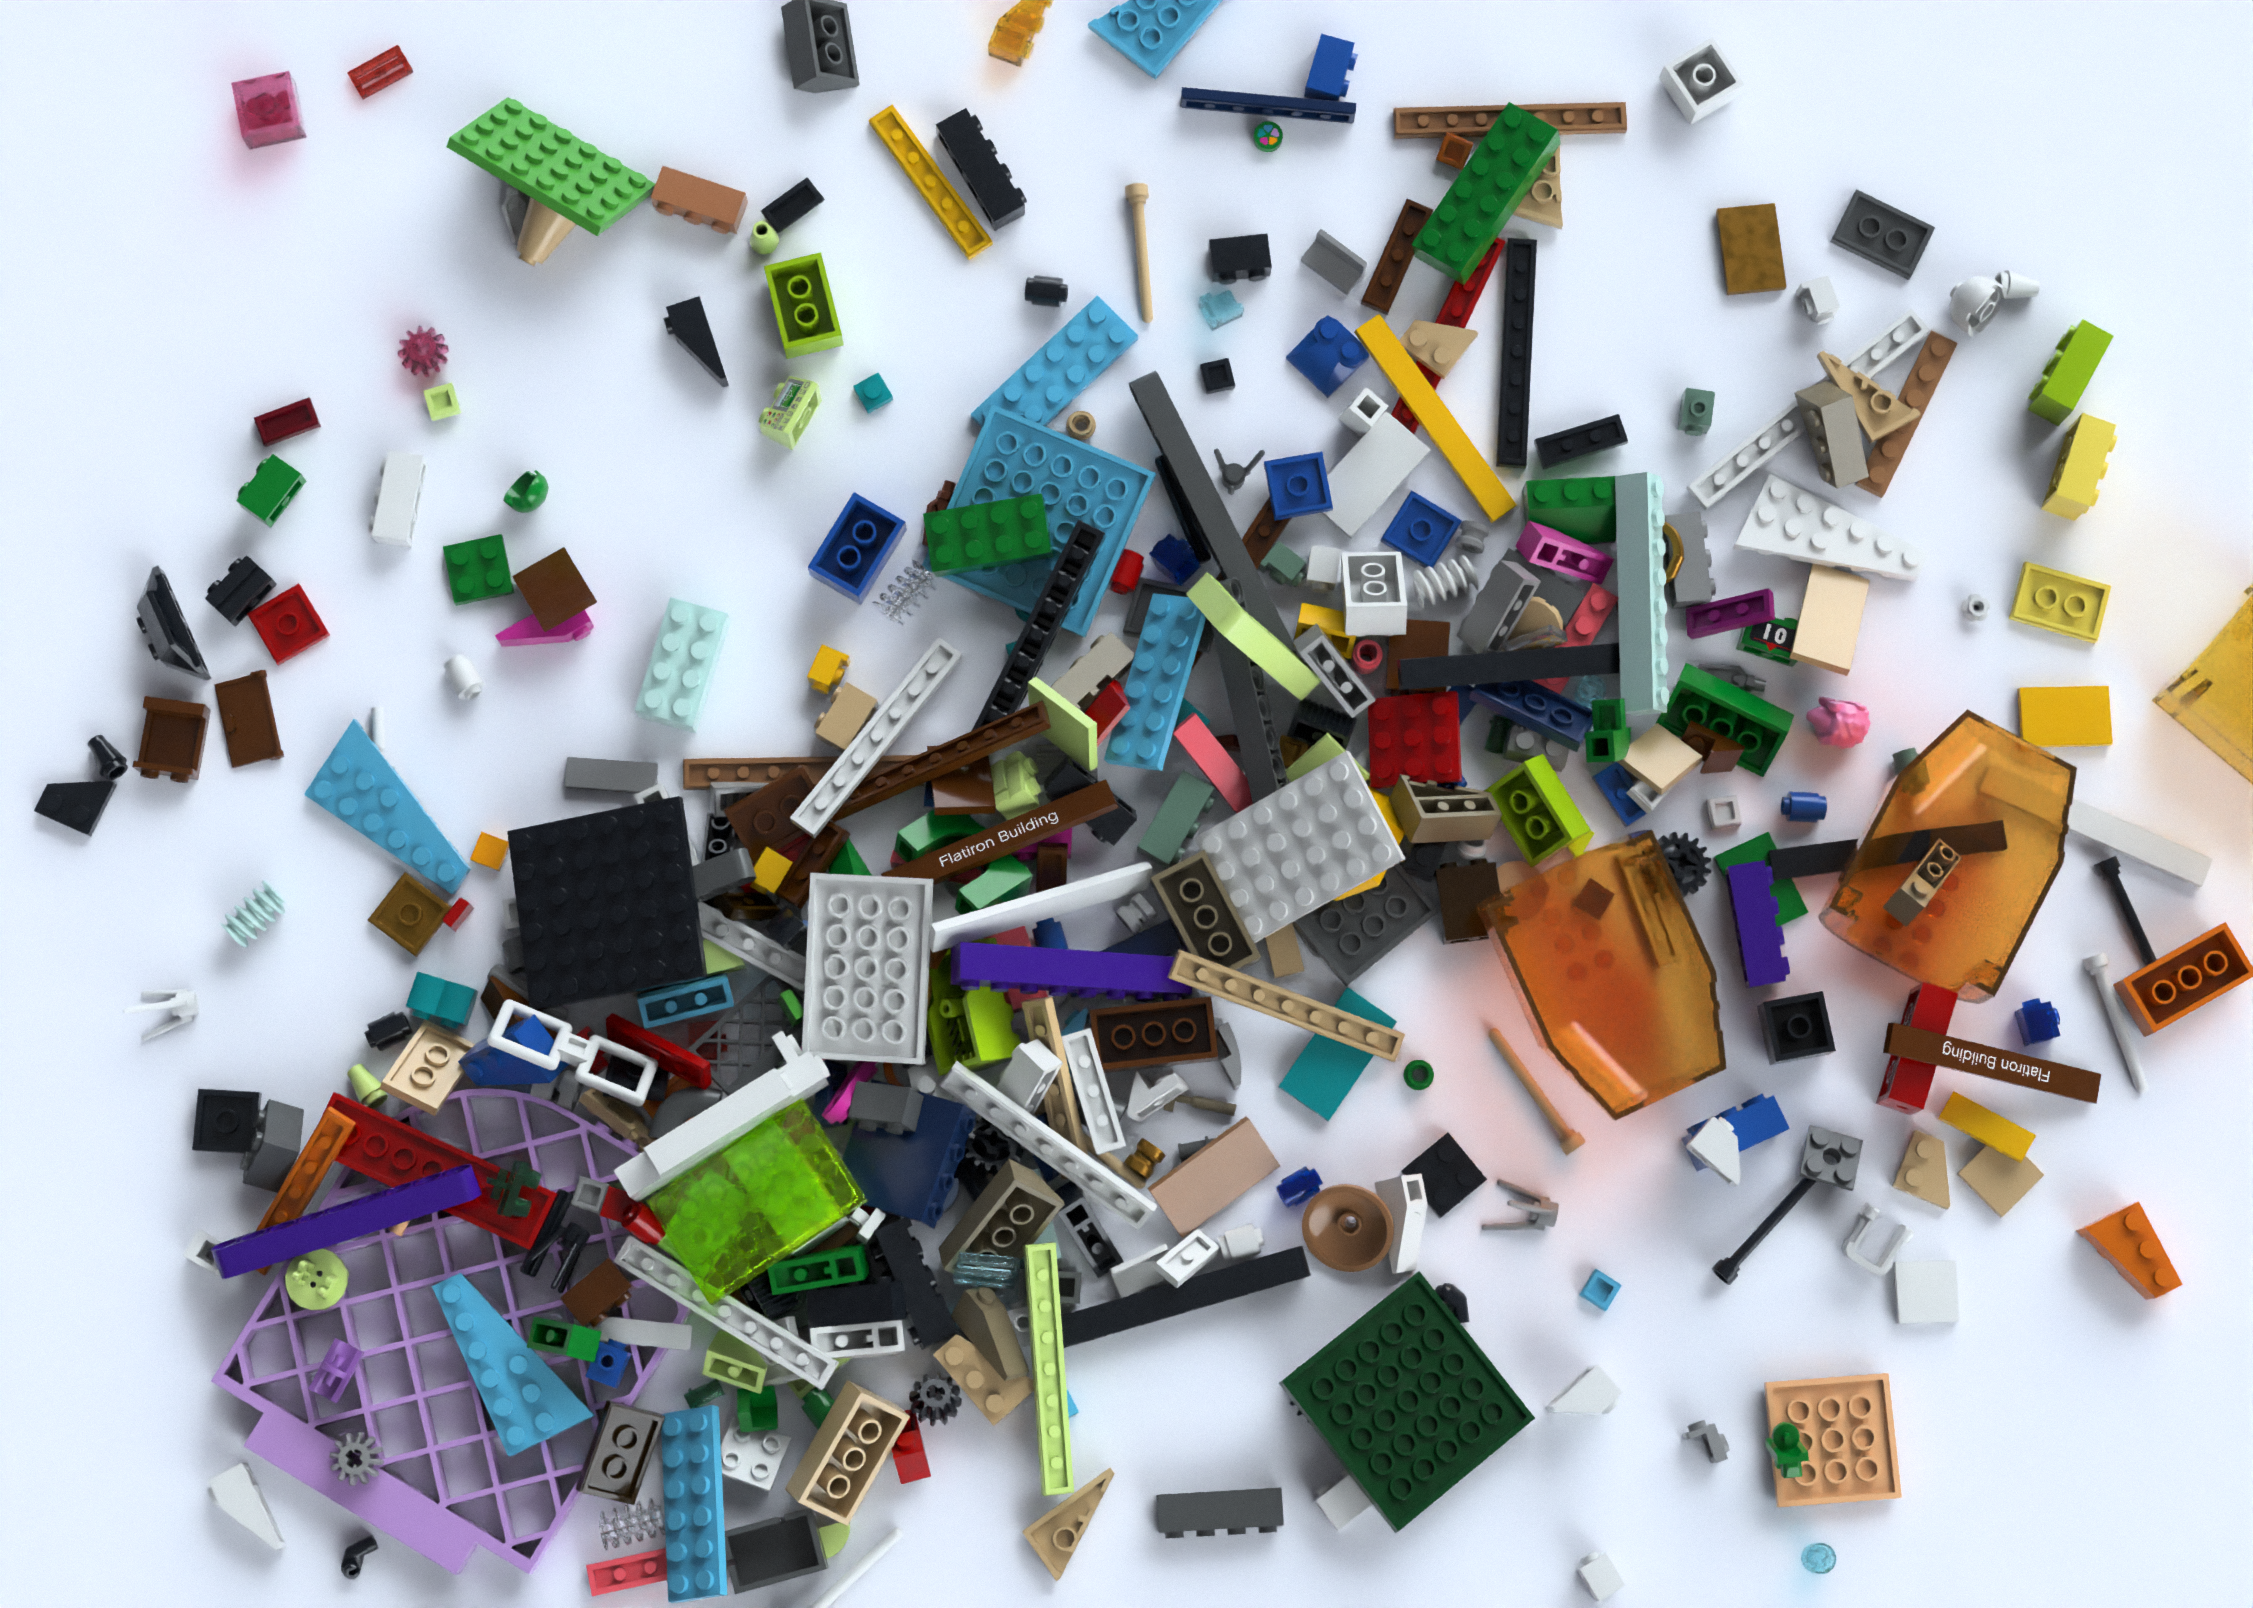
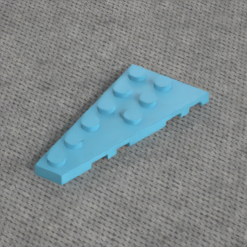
M353 719L304 795L449 893L455 894L471 868L436 826L435 821L423 809L419 800L393 766L384 758L379 751L380 749L374 741H371L360 723Z

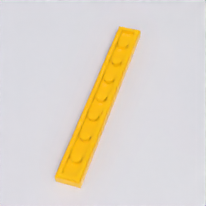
M1376 315L1354 331L1355 335L1491 524L1517 506L1515 501L1381 315Z

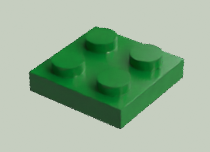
M502 534L443 546L453 600L456 606L515 593Z

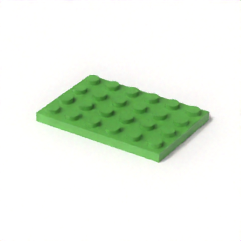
M509 97L449 137L446 146L596 236H599L652 195L655 183L648 180L645 175L629 169L618 159L607 156L597 150L594 145L585 143L572 135L569 130L558 127L548 121L545 116L536 114L524 107L521 102Z

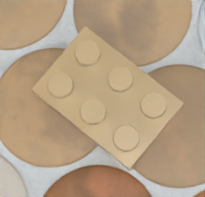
M424 1020L382 1080L380 1089L436 1116L465 1073L458 1060L475 1044L428 1020Z

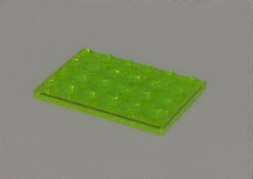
M800 1098L783 1110L778 1111L646 1200L709 1305L712 1306L868 1201L804 1098Z

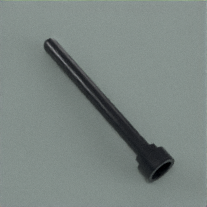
M2117 856L2095 864L2094 867L2098 876L2102 875L2103 880L2107 879L2145 964L2148 965L2157 960L2118 876L2121 865Z
M1803 1177L1730 1258L1720 1259L1711 1268L1714 1274L1727 1285H1731L1738 1277L1737 1272L1740 1270V1264L1817 1181Z

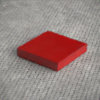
M299 583L247 613L278 666L330 636L329 631Z

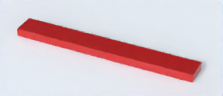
M1498 237L1495 239L1465 285L1454 281L1435 323L1460 328L1466 327L1506 243L1505 240ZM1416 361L1415 364L1432 388L1436 390L1441 377L1419 361ZM1399 397L1391 415L1415 435L1419 422L1402 398Z

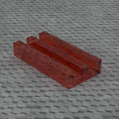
M396 45L350 70L347 74L362 100L414 71L399 45ZM403 64L404 67L376 81L375 83L367 86L366 88H362L364 84L372 81L375 78H379L385 75L388 71Z

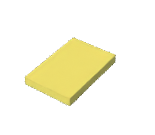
M2025 561L2022 565L2009 619L2095 644L2098 641L2111 586Z

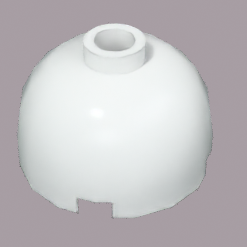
M1976 276L1967 279L1963 283L1958 282L1950 292V297L1952 298L1949 310L1952 321L1971 337L1974 336V330L1979 333L1982 332L2000 311L2001 307L1997 303L2000 297L2005 300L2007 289L1986 276Z

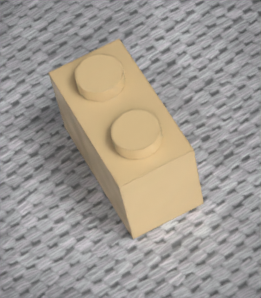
M848 682L845 683L843 688L837 687L830 699L832 706L827 714L822 712L814 725V728L817 729L815 732L816 737L841 753L847 749L866 726L879 706L877 699Z

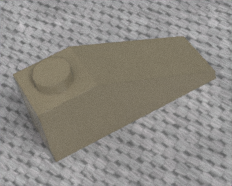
M987 1285L965 1290L951 1314L953 1321L1004 1381L1027 1376L1029 1369L1005 1305Z

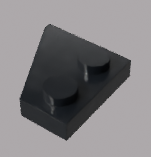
M111 781L47 784L34 811L91 837L117 784Z

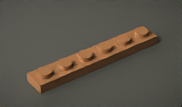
M1932 330L1930 331L1897 398L1898 401L1910 409H1917L1920 412V416L1876 441L1866 462L1869 477L1857 481L1855 486L1880 498L1885 495L1958 344L1957 342Z

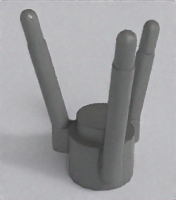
M1214 449L1219 465L1218 468L1222 472V484L1228 489V494L1233 495L1235 490L1243 486L1245 477L1251 474V470L1264 456V450H1260L1250 463L1243 468L1237 463L1225 464L1220 450Z

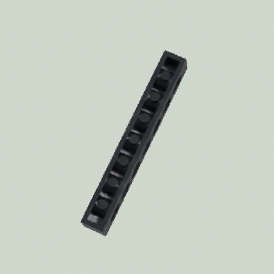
M1080 520L1077 521L972 731L1019 711L1028 693V681L1036 677L1107 537L1106 533Z

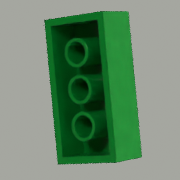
M1042 493L923 513L932 573L935 577L1054 558L1045 500Z

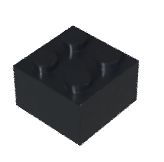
M1823 991L1765 1001L1757 1006L1770 1066L1825 1056L1836 1051Z

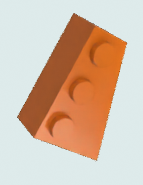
M2139 1201L2130 1203L2076 1230L2082 1238L2084 1237L2097 1249V1252L2118 1270V1273L2145 1300L2158 1298L2183 1285Z

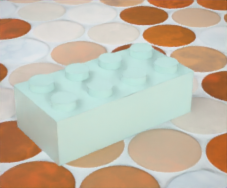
M670 597L635 707V712L639 718L696 733L731 622L728 613Z

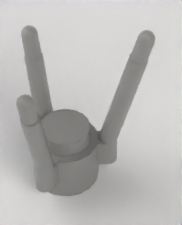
M1502 1179L1497 1180L1498 1185L1534 1200L1532 1204L1512 1200L1507 1202L1508 1206L1530 1211L1529 1219L1534 1220V1222L1483 1224L1481 1226L1482 1230L1537 1229L1544 1231L1545 1226H1555L1559 1209L1558 1203L1550 1202V1197L1537 1195Z

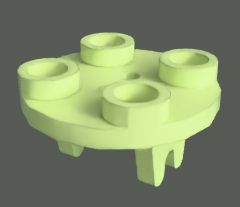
M319 1249L297 1256L291 1261L285 1274L286 1289L290 1298L300 1307L312 1311L326 1310L335 1305L344 1295L348 1285L349 1271L345 1267L343 1260L334 1252ZM319 1271H322L321 1277L318 1276ZM312 1282L316 1283L314 1288L311 1287Z

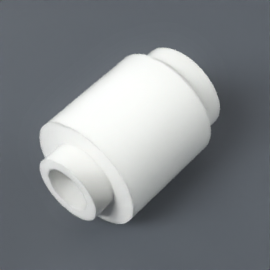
M464 654L452 657L444 664L445 676L459 699L466 698L467 701H470L482 694L485 683L471 659H467Z
M1252 1223L1225 1231V1235L1218 1237L1225 1261L1229 1259L1236 1261L1261 1253L1260 1247L1265 1245L1260 1227L1254 1229Z

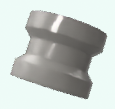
M1462 521L1460 526L1462 533L1461 536L1457 537L1455 545L1467 552L1483 553L1485 548L1483 541L1484 538L1488 537L1490 529L1478 522Z

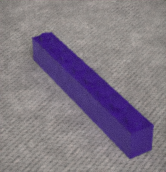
M959 942L951 948V984L961 985L962 990H978L980 986L990 987L992 992H1007L1009 988L1020 989L1022 994H1036L1038 990L1049 991L1051 996H1065L1067 992L1078 993L1080 998L1096 997V994H1104L1110 1000H1121L1125 996H1134L1135 1001L1139 1002L1153 1001V998H1164V1001L1182 1000L1192 994L1191 986L1167 978L1175 958L1171 956Z

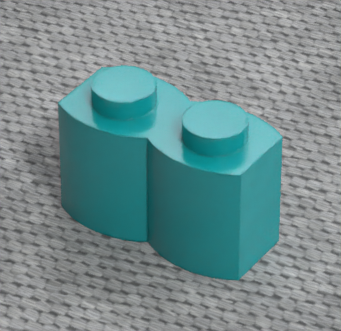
M417 972L406 1007L413 1010L412 1016L428 1021L430 1016L442 1019L441 1025L458 1029L459 1024L468 1026L479 991Z

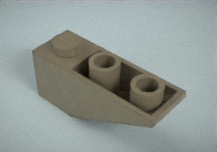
M1939 838L1898 886L1883 908L1906 927L1925 908L1961 861L1962 857Z

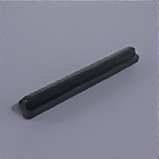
M1160 455L1155 458V465L1196 563L1204 564L1211 560L1209 548L1163 456Z

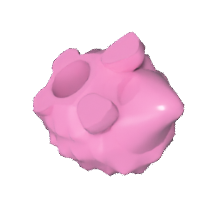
M1819 696L1818 702L1821 706L1808 711L1806 714V719L1814 726L1815 736L1822 745H1834L1840 749L1852 748L1856 744L1862 743L1864 737L1868 734L1871 724L1867 707L1854 701L1835 700Z

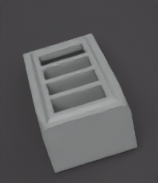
M710 782V811L714 817H725L726 815L723 810L733 805V793H738V801L746 797V793L751 792L752 794L769 783ZM721 794H726V804H721Z

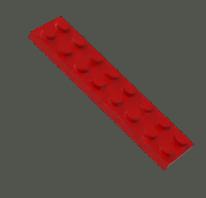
M333 1092L323 1114L331 1106L356 1122L334 1161L391 1187L464 1164H471L482 1194L471 1201L444 1209L443 1211L531 1250L557 1193Z

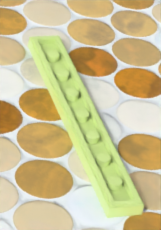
M1056 1243L1023 1245L1041 1495L1074 1493Z

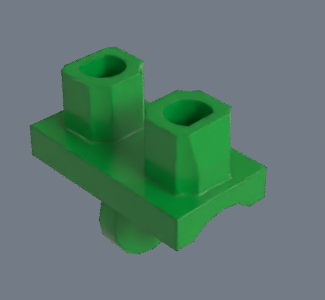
M1782 1422L1776 1425L1772 1431V1438L1765 1439L1766 1449L1774 1458L1776 1468L1781 1469L1783 1478L1801 1477V1462L1809 1461L1808 1451L1799 1440L1800 1434L1798 1429L1789 1422Z

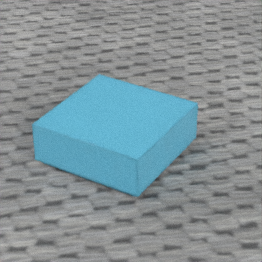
M1594 1269L1579 1296L1605 1312L1622 1285L1598 1269Z

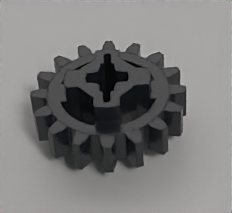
M1672 832L1669 838L1663 835L1658 839V843L1650 846L1649 849L1653 853H1649L1645 860L1651 862V865L1645 868V872L1653 873L1654 876L1649 882H1658L1660 884L1658 892L1666 888L1668 889V897L1672 898L1678 892L1680 898H1684L1688 895V891L1693 895L1699 891L1698 886L1703 887L1707 883L1704 877L1711 874L1712 870L1706 868L1705 865L1712 860L1709 857L1703 856L1707 847L1698 848V838L1689 841L1688 833L1685 832L1678 838L1677 833ZM1675 847L1672 853H1663L1665 849ZM1684 877H1694L1692 881L1682 883Z
M981 1116L979 1122L975 1119V1127L968 1136L964 1147L965 1157L962 1164H971V1173L973 1174L977 1170L982 1171V1178H986L988 1173H992L994 1177L1008 1159L1019 1163L1024 1149L1020 1148L1021 1144L1010 1136L1007 1137L999 1128Z

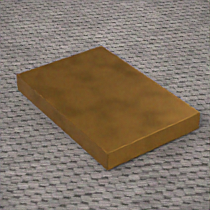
M1775 203L1717 208L1716 218L1727 295L1785 290L1787 285Z

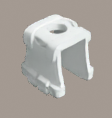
M1866 1202L1859 1211L1860 1221L1849 1239H1844L1841 1248L1844 1256L1868 1271L1883 1276L1891 1269L1892 1259L1902 1244H1908L1915 1232L1907 1226L1900 1224L1877 1263L1873 1264L1854 1252L1879 1214L1878 1208Z

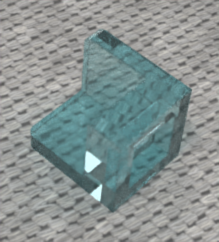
M1230 290L1212 297L1210 292L1199 297L1198 307L1211 331L1243 316L1244 307L1242 303L1237 304Z

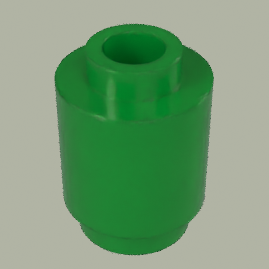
M816 1387L802 1398L805 1404L801 1406V1409L816 1429L819 1430L835 1400L826 1389L819 1391Z

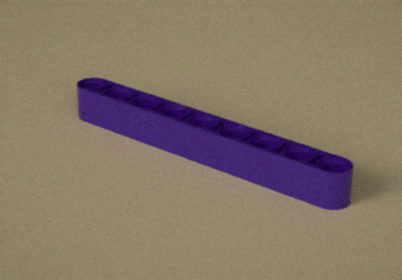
M464 1164L224 1241L212 1247L211 1252L221 1278L227 1279L471 1201L479 1197L482 1192L472 1165Z

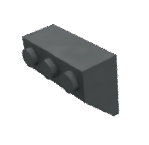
M792 0L783 5L781 11L793 88L811 93H821L859 86L860 82L847 3L834 0Z

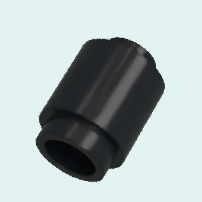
M1035 275L1034 278L1027 277L1025 301H1031L1032 305L1060 308L1062 302H1067L1069 287L1067 284H1064L1063 278Z
M403 1011L397 1014L392 1012L368 1023L369 1030L364 1032L370 1047H377L379 1051H383L406 1040L407 1036L413 1033Z

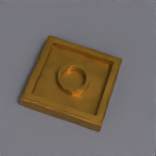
M404 872L368 918V921L417 957L442 926L444 916L452 907Z

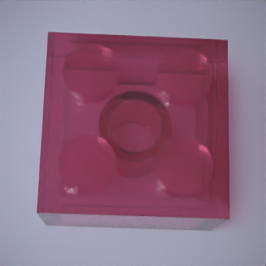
M290 71L231 83L241 135L249 150L307 138L297 85Z

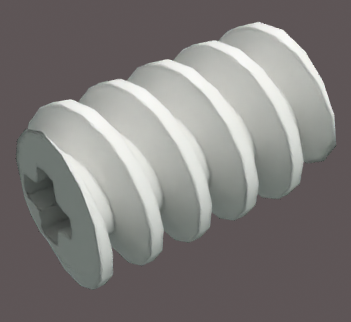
M1464 555L1459 557L1458 564L1455 560L1450 559L1447 561V568L1443 563H1438L1436 565V572L1429 566L1425 568V576L1419 570H1416L1413 575V588L1421 608H1424L1425 598L1434 605L1435 595L1437 594L1443 601H1446L1447 591H1450L1454 597H1458L1459 587L1466 594L1469 593V584L1471 583L1477 590L1479 589L1475 570Z

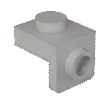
M1705 1420L1687 1426L1689 1432L1682 1434L1683 1439L1689 1440L1701 1435L1711 1463H1719L1728 1459L1726 1452L1730 1451L1728 1442L1723 1433H1718L1715 1423L1706 1425Z

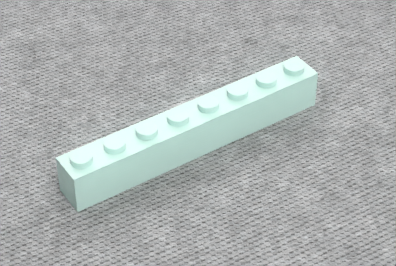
M1649 472L1615 476L1621 698H1624L1626 714L1638 716L1667 713L1669 691L1666 684V674L1668 673L1669 665L1666 659L1665 646L1668 641V634L1665 629L1667 603L1664 599L1666 573L1663 569V556L1666 550L1662 526L1665 523V516L1662 511L1664 486L1661 476Z

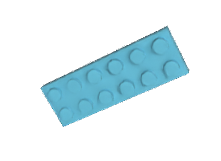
M1097 295L971 413V418L982 428L993 404L1046 427L1138 340L1139 336Z
M1156 593L1152 595L1124 689L1131 708L1112 730L1104 757L1108 764L1162 771L1206 621L1205 615L1189 597Z
M709 1405L662 1414L665 1416L661 1427L668 1602L680 1603L726 1596L727 1573L719 1406Z

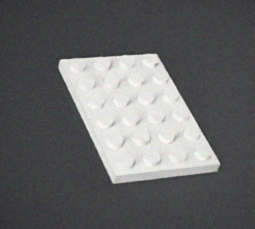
M1350 751L1341 753L1193 838L1200 852L1205 850L1254 943L1405 860Z
M810 873L802 1034L803 1054L810 1051L813 1057L819 1054L822 1059L925 1064L930 962L928 942L932 920L933 879Z

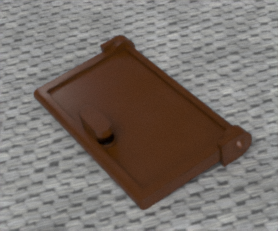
M266 670L251 672L248 676L214 684L232 768L285 757L278 736L266 680Z

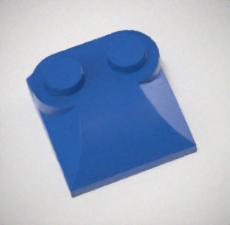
M1327 315L1316 323L1314 329L1286 356V359L1329 398L1369 359L1370 355L1362 343L1338 320Z

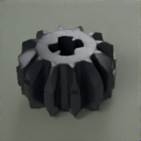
M937 1372L935 1379H931L925 1373L923 1382L915 1381L913 1384L914 1391L909 1393V1401L912 1402L910 1410L912 1414L919 1413L918 1420L920 1423L928 1418L932 1427L936 1424V1420H940L941 1423L946 1425L948 1423V1416L953 1418L957 1416V1408L961 1406L962 1398L958 1396L960 1394V1387L952 1385L953 1379L951 1376L941 1380V1374Z

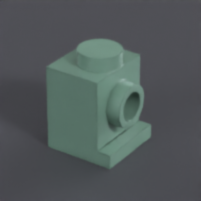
M1278 540L1261 561L1259 571L1264 573L1266 570H1269V576L1278 584L1283 585L1285 583L1289 587L1292 585L1297 587L1307 575L1304 572L1307 562Z

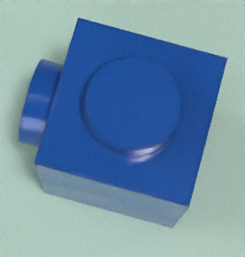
M609 1338L607 1344L599 1341L595 1361L590 1363L585 1377L618 1389L632 1353L624 1351L626 1344Z

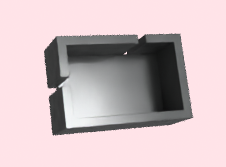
M807 1508L785 1514V1522H781L779 1516L725 1531L726 1560L735 1558L737 1563L736 1565L728 1566L735 1594L829 1569L813 1509Z

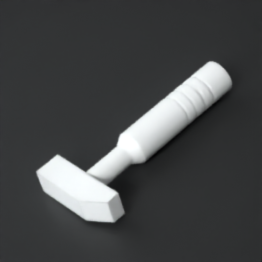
M372 707V738L383 755L385 750L384 707Z

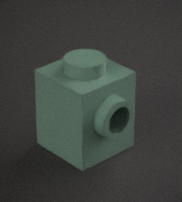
M1686 388L1681 396L1677 430H1684L1685 434L1691 436H1701L1702 433L1707 434L1712 424L1715 392Z

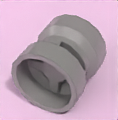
M1140 893L1131 898L1129 906H1121L1115 911L1119 920L1133 935L1141 930L1142 923L1152 921L1157 916L1153 907Z

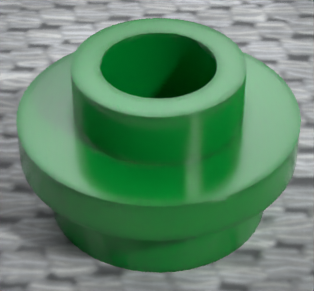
M1414 1060L1405 1067L1403 1078L1411 1089L1424 1090L1433 1082L1434 1071L1426 1061ZM1415 1070L1422 1071L1424 1074L1423 1080H1415L1413 1072Z

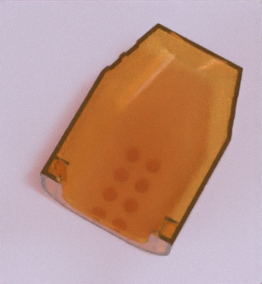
M1967 709L1888 782L1818 916L1820 923L1846 944L1918 983L1926 982L1959 993L1957 1000L1981 1004L1995 997L2064 863L2065 851L2063 850L2065 836L2068 834L2069 829L2067 822L2069 808L2073 800L2077 767ZM1931 829L1929 849L1940 838L1958 853L1962 859L1925 908L1905 927L1887 912L1883 906L1919 861L1895 863L1916 831Z
M1653 830L1633 832L1599 845L1509 886L1475 905L1538 1047L1612 1120L1616 1121L1727 1069L1723 1030L1720 1029L1718 1010H1720V1002L1717 1000L1716 970Z

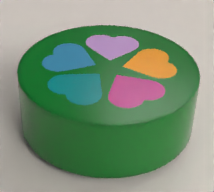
M1265 121L1255 128L1253 141L1260 151L1273 152L1281 146L1283 132L1278 124Z

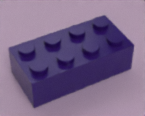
M1764 860L1728 866L1724 872L1745 988L1785 982L1786 975L1790 974L1788 957H1782L1780 946L1785 944L1782 926L1776 927L1775 916L1779 914L1777 897H1771L1769 886L1774 884L1771 866L1766 867Z

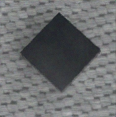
M1229 358L1200 364L1206 394L1235 388L1236 385Z

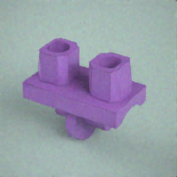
M335 1338L308 1389L338 1403L364 1352Z

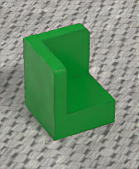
M763 1386L761 1394L744 1388L737 1389V1414L741 1433L776 1430L778 1428V1403L774 1386Z

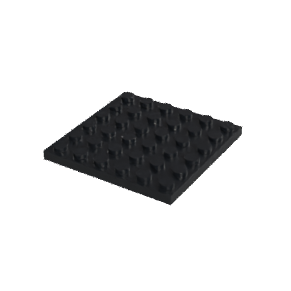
M676 796L507 831L530 1008L539 1011L708 978L682 797Z

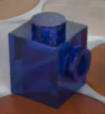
M1170 533L1163 540L1158 541L1149 553L1155 567L1176 585L1182 586L1201 567L1192 546L1185 539L1180 538L1178 540Z
M2040 998L2022 1002L2023 1008L2014 1012L2024 1047L2050 1041L2061 1036L2058 1028L2060 1016L2055 1007L2052 1008L2051 1001L2041 1003Z

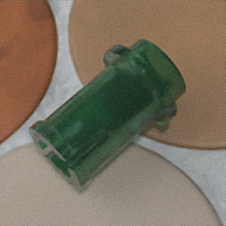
M1493 715V719L1489 720L1491 727L1486 745L1484 746L1485 751L1499 755L1503 754L1508 729H1512L1510 719L1504 716Z
M713 1379L693 1390L689 1388V1392L684 1394V1397L690 1409L701 1407L725 1395L719 1381Z

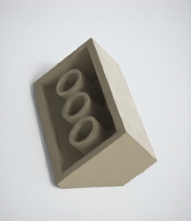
M1008 1159L939 1246L938 1250L943 1270L978 1287L987 1285L995 1293L1024 1256L1023 1245L1034 1244L1065 1205L1064 1201L1033 1170Z

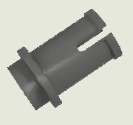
M1205 1136V1140L1184 1144L1179 1143L1178 1149L1181 1163L1214 1140V1138L1208 1139V1136Z

